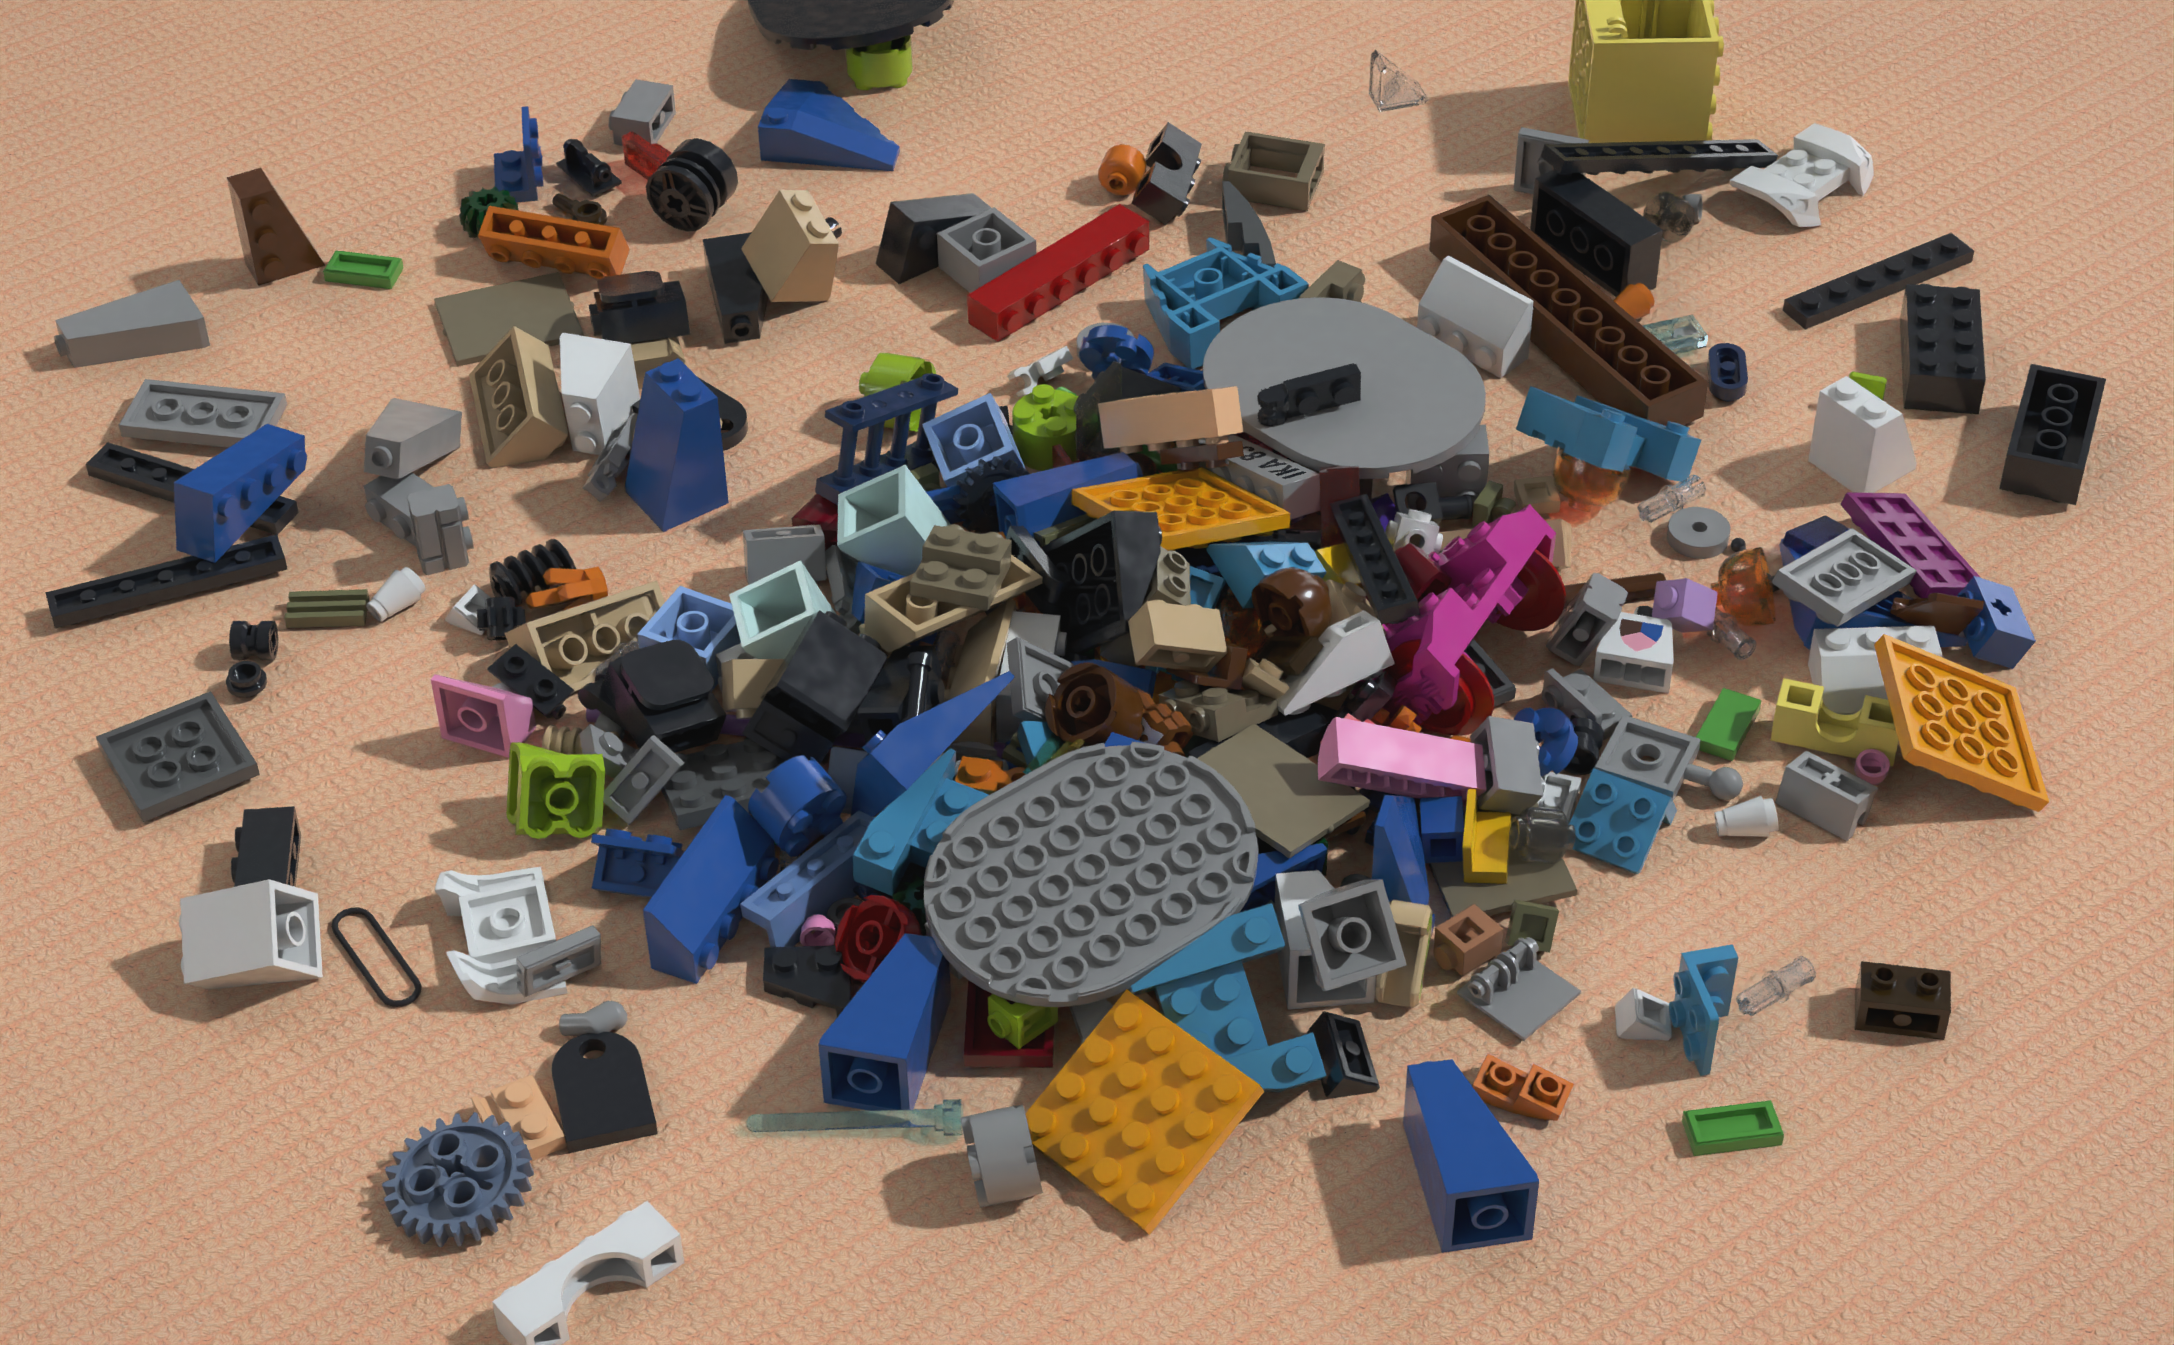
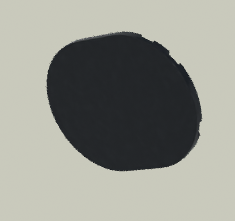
M748 0L750 13L760 33L767 40L775 44L782 43L781 41L790 42L791 48L813 50L817 47V44H824L825 46H831L832 50L875 45L913 34V28L918 25L929 27L943 18V11L950 10L954 3V0Z

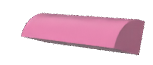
M1335 717L1327 727L1320 745L1318 780L1418 799L1462 796L1463 807H1466L1468 789H1476L1477 797L1486 791L1483 746Z

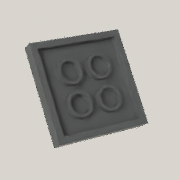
M211 691L96 736L100 751L143 822L260 775L257 762Z
M748 737L741 742L729 745L713 744L706 747L703 751L687 755L676 753L685 763L661 791L679 830L704 825L725 795L733 797L749 813L748 803L755 789L757 788L762 793L770 784L765 777L780 764L784 763L785 760Z

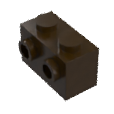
M1861 961L1855 989V1030L1939 1040L1945 1039L1951 1013V971Z

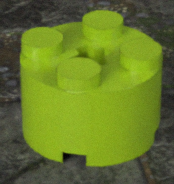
M911 35L875 45L846 49L847 73L855 82V87L860 90H870L873 87L890 86L901 88L905 86L907 78L913 69Z
M879 353L872 363L869 372L862 373L859 380V391L865 397L920 378L924 374H936V370L931 362L925 361L926 359L891 353ZM921 408L911 412L909 431L918 432ZM895 418L886 420L884 427L894 429Z
M1040 384L1033 388L1032 393L1025 395L1017 401L1012 411L1013 439L1025 466L1045 471L1053 469V466L1065 464L1066 466L1078 463L1085 457L1088 438L1087 409L1084 398L1066 391L1054 390L1048 384Z

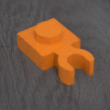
M962 756L955 781L990 795L1030 773L1031 770L1016 767L1006 771L1003 769V761Z

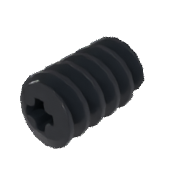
M550 539L546 541L545 547L540 544L532 547L531 553L523 550L518 553L517 558L514 556L504 558L503 564L498 561L493 562L489 567V578L494 596L515 598V604L518 606L522 604L521 592L525 591L527 595L536 592L535 586H539L542 591L550 589V585H547L543 578L546 570L549 568L576 569L574 561L567 549L558 540Z

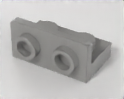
M1553 668L1545 671L1542 700L1547 707L1562 711L1570 720L1579 717L1594 720L1602 727L1604 740L1612 736L1622 715L1632 717L1630 712L1582 669L1565 677H1562Z

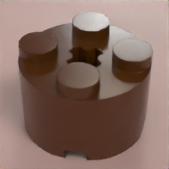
M1090 662L1074 665L1061 674L1057 680L1060 685L1056 689L1054 696L1049 693L1045 706L1047 724L1055 735L1076 749L1101 743L1105 744L1111 732L1139 740L1143 732L1141 724L1143 704L1139 692L1132 684L1105 667Z

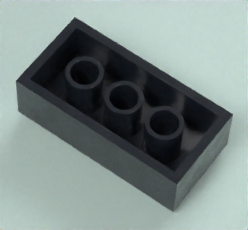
M1551 170L1535 178L1530 226L1532 232L1573 267L1615 297L1629 284L1642 283L1649 290L1656 288L1663 234L1661 228L1581 173H1572L1571 176H1564Z
M1906 284L1900 315L1904 409L1979 414L1986 381L1980 289L1940 287L1929 284Z
M2036 364L2030 365L1999 489L2019 495L2048 499L2057 503L2076 505L2104 391L2105 378Z

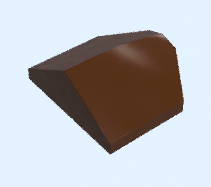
M1931 593L1928 595V598L1911 600L1896 597L1893 598L1890 613L1917 626H1934L1935 631L1959 635L1983 610L1984 601L1941 593Z

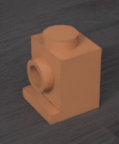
M1473 904L1435 927L1433 949L1435 960L1444 970L1454 968L1460 975L1464 976L1489 959H1497L1502 949L1503 928L1478 906Z

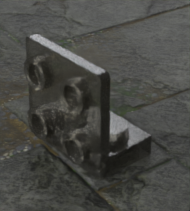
M1113 361L1105 372H1100L1094 384L1085 394H1080L1075 402L1076 432L1074 440L1076 442V459L1080 461L1120 453L1119 447L1104 449L1098 403L1121 400V363ZM1128 453L1126 455L1131 457L1134 453Z

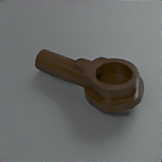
M561 193L553 197V205L572 215L573 220L604 225L607 221L606 211L601 208L598 202L588 200L579 202L578 200H571Z

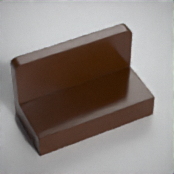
M1225 640L1227 654L1208 673L1166 668V672L1195 684L1241 690L1248 649Z

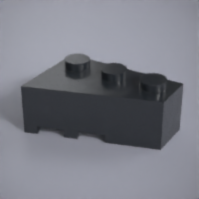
M974 193L890 202L876 265L898 284L939 267L937 233L987 211L991 207Z

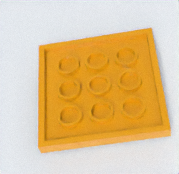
M1203 467L1072 489V505L1085 511L1086 515L1098 519L1112 511L1157 512L1158 526L1162 531L1160 546L1168 551H1175L1185 547L1206 548L1209 543L1217 541L1238 542L1241 540V537L1248 535L1270 536L1275 530L1290 528V512Z
M1883 634L1878 639L1874 647L1903 759L1914 766H1922L1940 773L1947 779H1955L1973 786L1983 793H1991L2004 798L2016 806H2024L2040 812L2049 803V799L2016 687Z
M1126 989L1025 1114L1033 1147L1150 1235L1265 1091L1260 1084Z

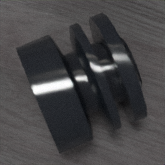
M699 138L687 139L678 145L667 157V160L649 177L646 185L647 199L653 211L670 226L687 232L697 231L705 226L711 217L717 213L718 209L735 193L738 185L737 171L732 160L718 146L710 141Z

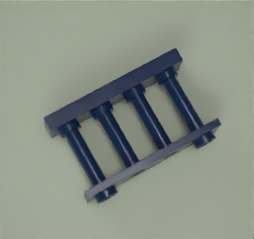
M929 373L909 382L854 401H847L840 406L825 410V418L843 427L838 469L831 474L817 478L815 492L838 505V494L903 465H906L911 471L932 462L940 471L922 424L935 418L937 402L958 395L959 388L944 381L942 376ZM921 408L917 441L907 445L911 412ZM895 418L891 450L880 455L885 421ZM869 427L865 458L860 463L854 465L858 430Z

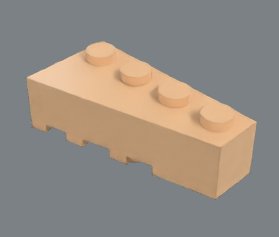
M1237 386L1148 395L1098 403L1104 449L1119 447L1120 453L1143 451L1142 445L1144 444L1148 445V451L1171 448L1170 442L1176 441L1177 448L1200 445V438H1205L1206 445L1229 442L1228 435L1243 432Z

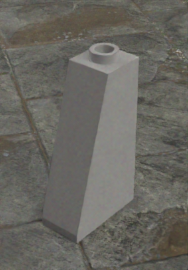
M180 280L55 320L59 335L54 336L57 350L61 357L67 355L74 368L210 346L204 317Z
M397 398L391 399L366 434L364 472L400 479L459 448L462 412Z

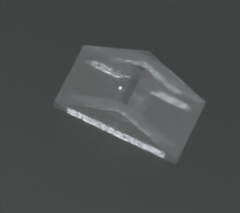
M1377 50L1371 54L1369 95L1379 112L1424 105L1429 100L1418 81Z

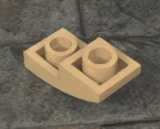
M1248 657L1242 677V688L1245 690H1257L1260 695L1275 699L1285 695L1289 689L1287 683L1281 678L1284 673L1283 670L1264 658L1259 664Z

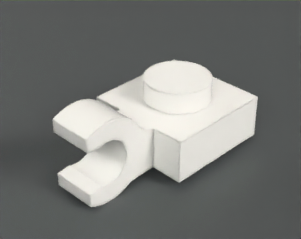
M1065 346L1026 367H1020L1011 371L1007 377L1009 380L1018 376L1023 378L1025 387L1016 393L1018 397H1023L1032 393L1033 388L1037 386L1040 376L1043 377L1044 381H1048L1063 373L1064 370L1061 365L1072 360L1073 357L1068 347Z

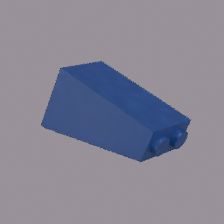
M679 358L645 372L625 482V492L663 532L729 503L718 397Z
M1124 452L994 482L993 489L1000 532L1003 531L1007 537L1010 526H1024L1035 540V532L1086 514L1085 511L1072 505V489L1143 477L1141 467Z
M905 933L821 1036L818 1047L824 1103L911 1117L951 1001L949 961L937 947L933 937Z
M1452 1059L1407 1065L1403 1126L1441 1252L1532 1240L1539 1188L1537 1173Z

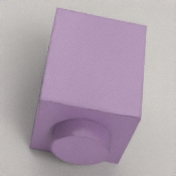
M1688 578L1657 581L1652 617L1669 620L1672 623V629L1681 633L1713 630L1718 592Z

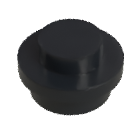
M242 661L229 669L226 685L228 691L234 696L252 697L266 687L267 677L265 671L257 663Z

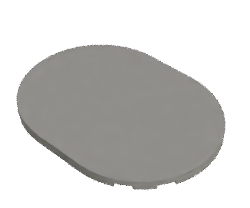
M1316 297L1299 298L1257 308L1240 316L1223 328L1210 343L1203 362V380L1206 389L1237 386L1244 432L1289 459L1329 475H1335V472L1339 471L1358 474L1359 479L1389 478V473L1411 469L1413 474L1432 468L1455 456L1474 439L1480 429V423L1485 413L1486 393L1484 383L1475 366L1464 355L1446 343L1383 309L1352 300ZM1352 363L1357 364L1361 372L1360 401L1287 418L1285 423L1268 427L1258 422V412L1261 407L1258 405L1257 395H1259L1258 392H1261V389H1268L1270 386L1282 384L1283 381Z
M1132 742L1131 745L1105 747V744L1101 743L1083 747L1051 760L981 799L961 813L945 829L943 838L938 843L934 853L930 855L924 877L926 920L937 947L949 963L969 981L992 994L1014 1002L1044 1007H1068L1101 1001L1129 989L1131 985L1228 916L1240 913L1253 889L1257 874L1258 844L1255 823L1247 805L1236 789L1220 773L1193 756L1186 758L1164 750V746L1142 742Z

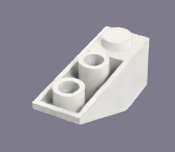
M1363 610L1329 626L1318 638L1324 646L1299 676L1288 675L1284 680L1289 689L1285 695L1277 698L1278 710L1285 716L1302 713L1310 708L1311 703L1324 697L1338 696L1346 691L1347 686L1360 680L1374 679L1383 673V669L1395 664L1380 620Z

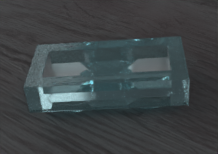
M1693 315L1642 325L1675 354L1707 347L1708 335Z

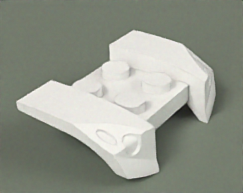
M1814 123L1793 137L1794 149L1765 169L1750 166L1730 179L1731 186L1772 204L1787 217L1792 225L1813 227L1821 225L1818 209L1819 200L1848 180L1856 192L1864 196L1874 176L1872 156L1850 135Z
M541 866L490 875H466L453 870L440 873L436 882L435 892L440 896L447 916H462L469 955L454 950L446 953L462 985L473 999L513 1005L568 993L565 980L527 997H524L517 988V982L520 981L517 977V969L520 968L517 965L516 958L556 941Z

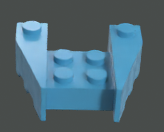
M1211 237L1206 239L1207 252L1170 268L1157 272L1149 264L1143 265L1144 297L1151 315L1170 353L1185 366L1192 369L1203 366L1206 351L1212 340L1220 332L1219 320L1240 313L1247 308L1255 310L1269 304L1299 299V296L1309 288V283L1286 266L1278 263L1273 267L1262 263L1260 256L1250 253L1245 257L1232 252V245Z
M1532 386L1529 388L1516 430L1528 436L1541 439L1551 447H1561L1564 449V453L1600 468L1623 472L1625 465L1632 466L1664 479L1686 483L1701 443V439L1688 435L1690 428L1671 421H1668L1667 425L1664 426L1578 395L1573 403Z
M949 749L903 794L892 801L870 822L853 854L854 881L893 896L910 862L926 868L930 855L934 853L938 843L943 838L945 829L966 809L989 796V794L953 781L956 766L955 750Z
M1272 903L1228 916L1131 985L1129 989L1134 995L1154 990L1163 1016L1260 1084L1265 1092H1282L1321 1080L1327 1076L1313 1032L1270 1046L1267 1044L1242 963L1281 952L1286 946Z

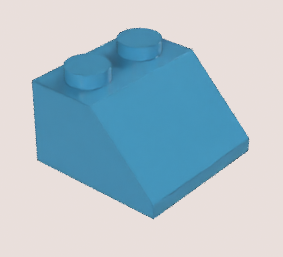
M1251 542L1210 544L1206 549L1243 609L1254 608L1251 593L1253 588L1264 577L1279 569L1295 567L1321 578L1326 574L1325 568L1308 543Z

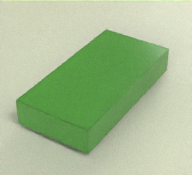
M336 250L323 273L327 282L392 289L403 270L402 258Z
M1723 688L1696 738L1701 739L1699 750L1733 761L1760 711L1762 700Z
M1771 1100L1683 1111L1682 1123L1693 1156L1780 1146L1783 1143L1784 1133Z

